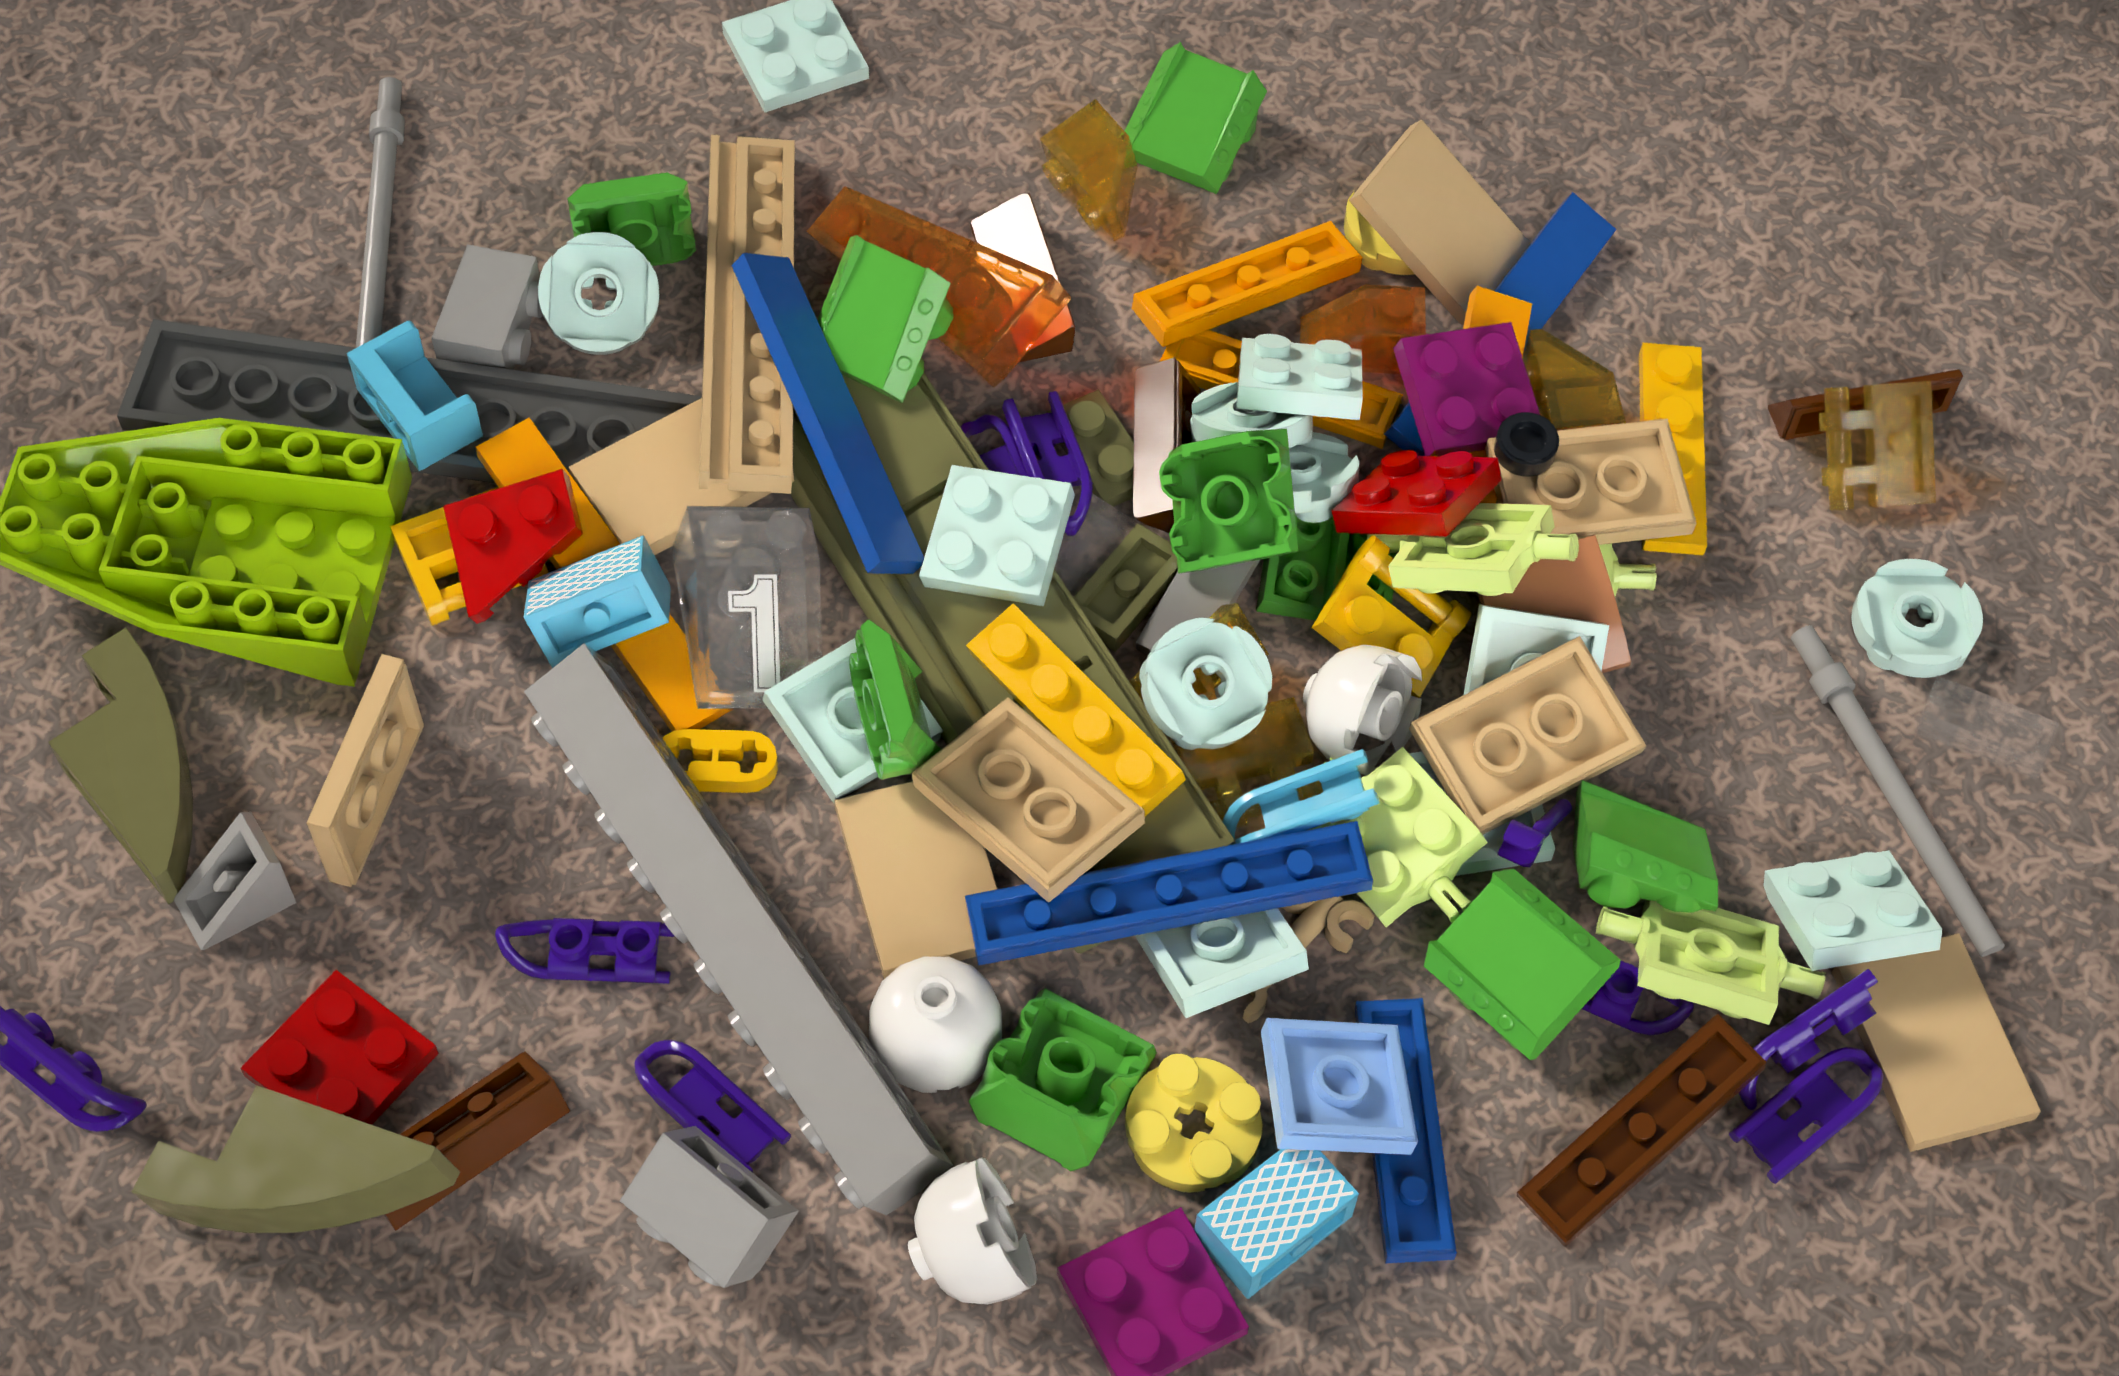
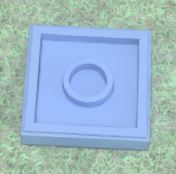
M1279 1018L1266 1019L1261 1029L1277 1149L1412 1154L1418 1143L1398 1025Z

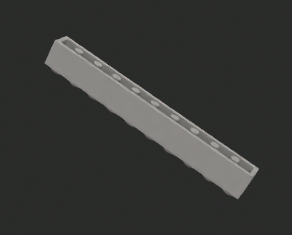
M583 643L524 691L537 711L531 717L532 723L551 746L557 747L559 745L569 759L562 765L566 775L583 794L588 795L591 793L601 807L594 815L602 829L617 844L623 841L632 854L633 858L627 862L632 875L649 893L656 891L665 904L666 908L660 912L665 925L679 941L684 944L689 941L699 955L700 959L694 963V968L698 975L715 994L719 995L723 992L734 1008V1011L728 1014V1019L733 1028L748 1045L754 1047L757 1044L769 1061L763 1067V1072L770 1084L784 1099L789 1100L793 1097L804 1114V1117L798 1121V1124L805 1137L820 1153L824 1154L828 1151L841 1171L834 1178L842 1193L858 1209L865 1206L888 1215L904 1205L932 1183L935 1178L953 1166L952 1162L612 663Z

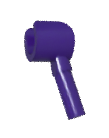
M1560 799L1539 820H1536L1533 827L1512 819L1504 833V841L1497 855L1522 867H1531L1544 839L1572 811L1571 803L1566 799Z

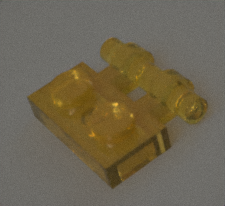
M1931 381L1863 385L1864 410L1850 411L1849 387L1824 388L1825 412L1819 413V431H1826L1827 467L1821 468L1822 486H1828L1829 510L1854 509L1853 485L1868 484L1869 507L1936 503ZM1865 429L1867 464L1852 465L1851 430Z
M1294 697L1267 703L1260 723L1250 733L1231 745L1217 749L1197 748L1189 750L1176 745L1171 738L1175 751L1200 789L1215 788L1218 799L1209 802L1222 821L1229 807L1239 797L1246 794L1242 793L1238 781L1269 774L1273 783L1296 774L1294 767L1312 763L1314 749ZM1318 780L1297 788L1300 801L1321 794L1323 789ZM1259 803L1251 806L1243 813L1236 828L1247 826L1249 818L1262 815Z

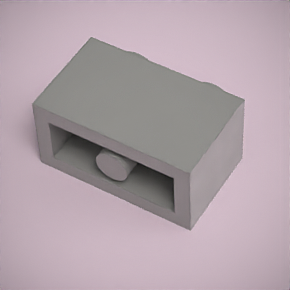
M467 244L431 338L436 359L514 370L516 364L525 365L531 348L529 326L533 317L542 318L543 316L538 298L540 273L536 257Z
M696 1126L664 1132L620 1199L621 1203L638 1216L636 1219L637 1224L645 1233L656 1240L672 1244L689 1259L688 1266L695 1275L709 1284L722 1286L723 1288L751 1280L761 1270L799 1212L798 1209Z

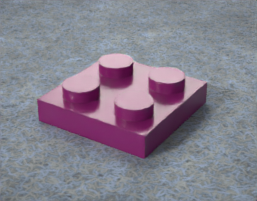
M1511 322L1401 338L1393 348L1425 456H1443L1456 451L1485 450L1488 438H1495L1497 436L1501 423L1509 416L1521 412L1540 415Z
M1182 1207L1057 1267V1276L1111 1376H1165L1248 1334L1249 1326Z

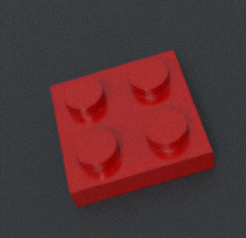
M1412 450L1390 453L1382 458L1381 463L1365 479L1355 484L1352 491L1331 510L1336 532L1447 537L1502 480L1498 457H1473L1470 452L1466 451L1451 452L1443 456H1418Z
M335 970L240 1069L244 1077L255 1085L372 1125L439 1052L433 1042L338 970Z

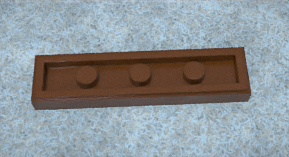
M1717 1013L1517 1191V1197L1566 1247L1765 1069L1767 1062Z

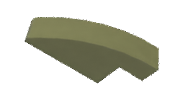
M125 627L81 655L95 685L110 703L48 743L63 772L169 905L183 887L192 842L193 793L189 762L177 720L148 658Z
M256 1085L217 1161L158 1141L131 1192L159 1214L204 1228L242 1233H296L344 1226L391 1213L453 1186L460 1171L434 1146Z

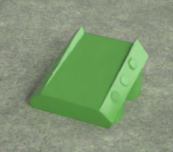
M1180 42L1163 52L1114 153L1217 194L1223 181L1227 179L1232 171L1233 161L1241 144L1248 142L1256 130L1258 109L1267 90L1254 70L1245 73L1185 50Z
M668 172L583 184L567 198L574 237L591 232L618 235L628 240L637 250L643 253L652 266L683 261L692 256L696 251L690 217L691 203L688 182Z
M858 235L850 237L817 320L841 374L903 403L907 392L917 385L924 373L922 354L928 340L937 339L944 335L953 321V307L946 298L951 283L930 268H924L871 244Z
M1287 429L1245 431L1182 444L1169 452V457L1161 465L1159 476L1162 491L1172 499L1174 524L1169 536L1172 552L1177 556L1178 574L1219 568L1298 551Z
M867 620L861 625L860 630L856 632L857 652L850 654L849 669L854 697L871 760L874 763L878 777L883 780L911 774L938 753L941 748L931 738L915 680L922 670L889 633L872 621Z
M1581 780L1576 791L1573 852L1580 889H1586L1590 898L1596 903L1611 908H1629L1635 906L1640 899L1656 901L1662 907L1674 912L1694 913L1702 909L1717 910L1718 879L1706 829Z
M1513 868L1493 872L1491 882L1437 940L1429 941L1424 967L1441 981L1452 996L1465 1008L1474 1010L1499 1033L1502 1039L1513 1048L1518 1049L1529 1060H1533L1543 1052L1620 966L1621 960Z
M1045 988L1039 991L1035 999H1031L1022 1009L1017 1027L1011 1036L999 1040L990 1051L982 1081L969 1099V1103L978 1122L985 1126L990 1125L1061 1163L1062 1167L1067 1170L1074 1171L1089 1166L1128 1102L1133 1089L1144 1076L1157 1052L1153 1044Z

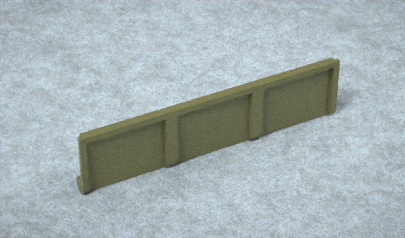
M925 373L922 374L917 385L907 392L903 403L842 375L925 557L951 466L956 465L988 470V468ZM793 406L794 482H792L790 495L867 619L889 633L922 670L915 678L919 695L942 728L941 737L946 745L1007 697L1028 713L970 654L966 647L974 637L1014 603L1183 771L1186 781L1145 816V824L1087 872L1236 844L1234 838L1163 731L1156 726L1149 716L1143 701L1055 569L1044 606L924 587L919 577L921 567L914 574L867 573ZM1103 942L1073 948L1077 953H1083Z

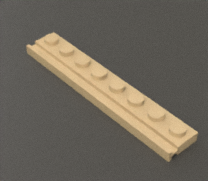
M711 135L699 489H709V483L728 484V490L791 494L793 477V404L733 271L732 264L743 253L788 257L794 268L795 140L737 136V143L719 142L720 135Z

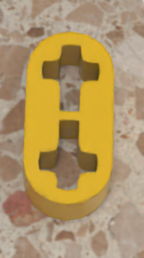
M682 729L672 731L663 737V740L676 759L681 749L692 750L693 758L696 760L690 762L688 771L685 772L699 792H758L768 787L776 778L778 771L776 748L772 741L762 733L742 730ZM745 751H755L757 759L760 761L755 763L751 773L741 772L740 764L734 762L741 761Z

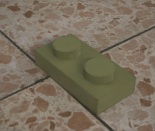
M1098 389L1063 404L1090 471L1093 486L1092 495L1102 510L1105 511L1132 499L1134 441L1100 390ZM1059 443L1066 455H1068L1066 443Z
M1137 523L1073 597L1105 646L1114 652L1120 648L1159 602L1178 571L1177 556L1172 552L1171 543Z

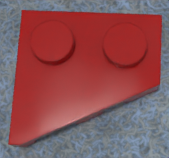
M563 469L443 506L468 617L476 624L490 618L494 614L490 608L518 583L522 587L528 584L530 580L542 571L545 562L550 557L561 554L583 534L570 477Z

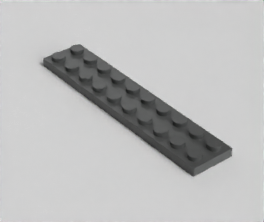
M157 319L152 321L117 414L121 428L125 431L213 418H225L393 438L356 388L347 353L356 347ZM427 358L457 398L468 394L475 402L483 437L421 471H418L408 456L407 460L412 472L495 483L478 459L476 446L530 417L569 472V466L701 399L702 396Z

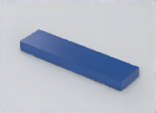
M1423 998L1356 1001L1354 1008L1356 1023L1398 1025L1418 1143L1411 1155L1372 1153L1385 1264L1455 1260L1457 1251Z

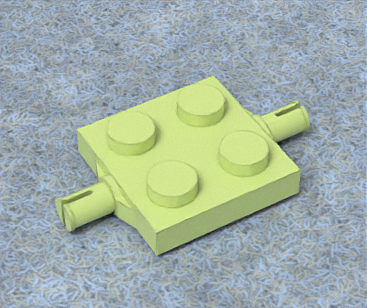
M1479 503L1447 537L1367 535V539L1375 535L1390 547L1389 553H1397L1388 566L1392 587L1418 589L1423 593H1438L1445 590L1472 591L1484 596L1513 593L1532 563L1538 562L1540 559L1575 561L1579 552V540L1576 534H1550L1555 527L1551 505Z
M1402 746L1373 772L1362 777L1365 790L1373 788L1378 795L1380 804L1369 807L1368 811H1365L1355 819L1341 820L1333 824L1328 822L1312 829L1354 821L1358 822L1373 878L1372 890L1359 892L1357 895L1386 928L1410 907L1428 901L1430 898L1433 899L1448 916L1450 922L1453 923L1460 913L1449 900L1452 899L1462 911L1472 901L1466 898L1452 880L1462 864L1488 842L1478 828Z
M1652 900L1645 901L1641 918L1610 910L1604 906L1598 918L1596 934H1602L1634 944V948L1639 956L1637 986L1653 990L1665 998L1683 999L1717 1009L1732 1018H1747L1769 1025L1778 1006V991L1780 987L1811 996L1814 999L1820 997L1826 977L1824 971H1811L1810 968L1787 962V958H1785L1779 946V926L1721 908H1717L1716 911L1702 909L1694 913L1674 912Z

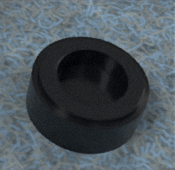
M1530 412L1516 413L1501 423L1494 443V453L1498 457V462L1507 471L1519 476H1536L1545 472L1553 464L1559 447V435L1554 425L1545 417Z

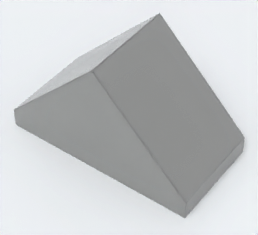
M252 812L239 813L173 899L200 950H206L297 903L282 866Z

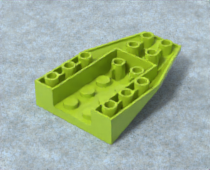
M213 418L21 446L17 449L0 497V565L155 635L332 684L355 687L395 543L390 526L401 521L412 481V474L402 439L225 418Z

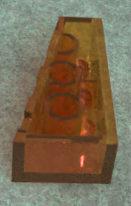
M846 186L842 188L806 231L838 262L842 259L850 237L858 235L871 244L924 268H930L950 282L951 285L946 298L953 307L954 318L946 333L934 340L993 388L1008 376L1072 299L1052 274Z

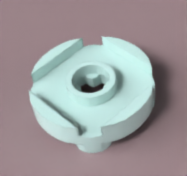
M591 232L578 235L567 241V244L559 248L553 257L551 255L545 263L538 284L540 308L555 337L575 350L595 355L620 352L640 341L654 322L659 306L658 279L650 262L632 243L615 234ZM594 278L606 279L607 289L617 291L616 299L606 301L605 309L602 310L593 309L591 300L582 299L581 297L583 289L593 287Z
M1238 382L1210 388L1196 396L1192 402V417L1190 420L1191 443L1245 431L1287 429L1289 448L1308 443L1313 438V416L1238 409Z
M1313 432V438L1310 442L1289 448L1295 514L1300 520L1311 523L1330 519L1333 507L1338 505L1352 491L1353 486L1359 482V459L1357 455L1353 459L1348 456V445L1335 437Z
M1900 559L1888 562L1878 568L1875 576L1865 581L1855 599L1851 616L1855 636L1859 644L1867 651L1869 660L1881 669L1892 670L1901 675L1917 678L1944 675L1963 665L1981 634L1983 614L1975 592L1965 582L1962 588H1960L1955 581L1945 576L1948 569L1935 562L1922 559ZM1908 609H1917L1920 618L1930 619L1931 623L1926 624L1925 627H1917L1910 624L1905 619Z
M1195 618L1184 621L1171 628L1154 644L1147 659L1140 668L1141 693L1149 716L1165 735L1171 737L1176 745L1183 749H1217L1231 745L1250 733L1260 723L1265 713L1264 709L1268 701V692L1272 689L1271 667L1259 643L1248 632L1237 626L1230 628L1223 623L1213 622L1215 619ZM1201 668L1205 675H1212L1216 672L1220 677L1221 684L1214 689L1217 699L1209 700L1204 694L1198 695L1192 687V684L1196 681L1194 669Z

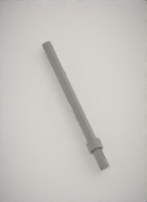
M385 77L380 80L377 111L373 112L370 116L369 140L374 147L356 348L380 336L382 332L397 145H402L405 130V119L400 114L402 83L393 77Z
M1809 625L1800 628L1792 634L1791 640L1812 674L1809 683L1822 704L1829 702L1981 958L2002 950L2005 947L2004 942L1852 691L1855 689L1856 684L1841 662H1834L1813 626Z

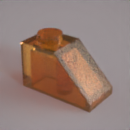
M1365 284L1300 317L1299 343L1315 345L1321 340L1342 341L1350 345L1351 348L1362 349V372L1401 374L1393 348L1401 338L1426 335L1425 288Z

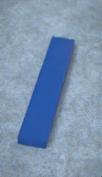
M1573 192L1562 202L1494 290L1532 303L1524 351L1617 230ZM1408 402L1384 435L1402 450H1412L1418 456H1425L1412 409Z
M743 253L732 264L733 271L867 573L914 574L922 566L924 556L788 257Z
M1354 821L1086 872L1049 903L1028 884L965 895V901L979 966L1372 890L1373 878L1358 822Z

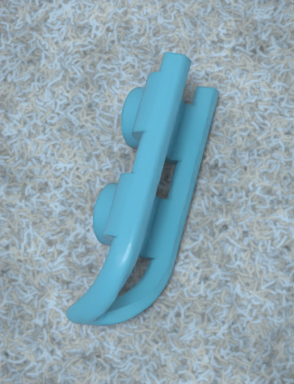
M1361 749L1247 792L1229 807L1222 822L1235 840L1236 826L1239 819L1248 808L1259 803L1266 828L1236 839V844L1307 831L1328 822L1333 824L1341 820L1355 819L1365 811H1368L1369 807L1380 804L1378 795L1373 788L1365 790L1358 769L1359 765L1368 762V757L1365 751ZM1319 780L1323 792L1300 801L1297 788Z

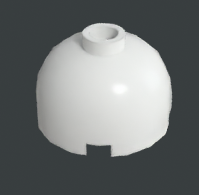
M1359 645L1336 653L1319 669L1318 673L1310 677L1303 693L1307 727L1310 738L1326 759L1330 760V757L1337 759L1358 751L1353 749L1359 733L1385 741V744L1365 751L1368 762L1359 765L1358 769L1361 774L1368 775L1376 769L1374 766L1391 741L1396 751L1405 746L1412 736L1409 730L1410 724L1418 719L1422 701L1420 698L1411 696V678L1422 681L1421 669L1415 658L1379 646Z
M924 956L900 965L881 982L869 1010V1041L898 1084L921 1093H937V1090H949L957 1086L962 1088L974 1083L984 1074L990 1051L999 1040H1002V1010L990 982L972 965L951 957Z
M981 1157L970 1163L964 1162L933 1180L922 1194L914 1216L917 1237L908 1241L909 1254L919 1276L923 1280L934 1277L939 1287L947 1295L965 1303L992 1304L1008 1300L1030 1289L1037 1281L1036 1266L1026 1235L1024 1233L1018 1242L1015 1226L1006 1206L1014 1202L997 1171L985 1158Z

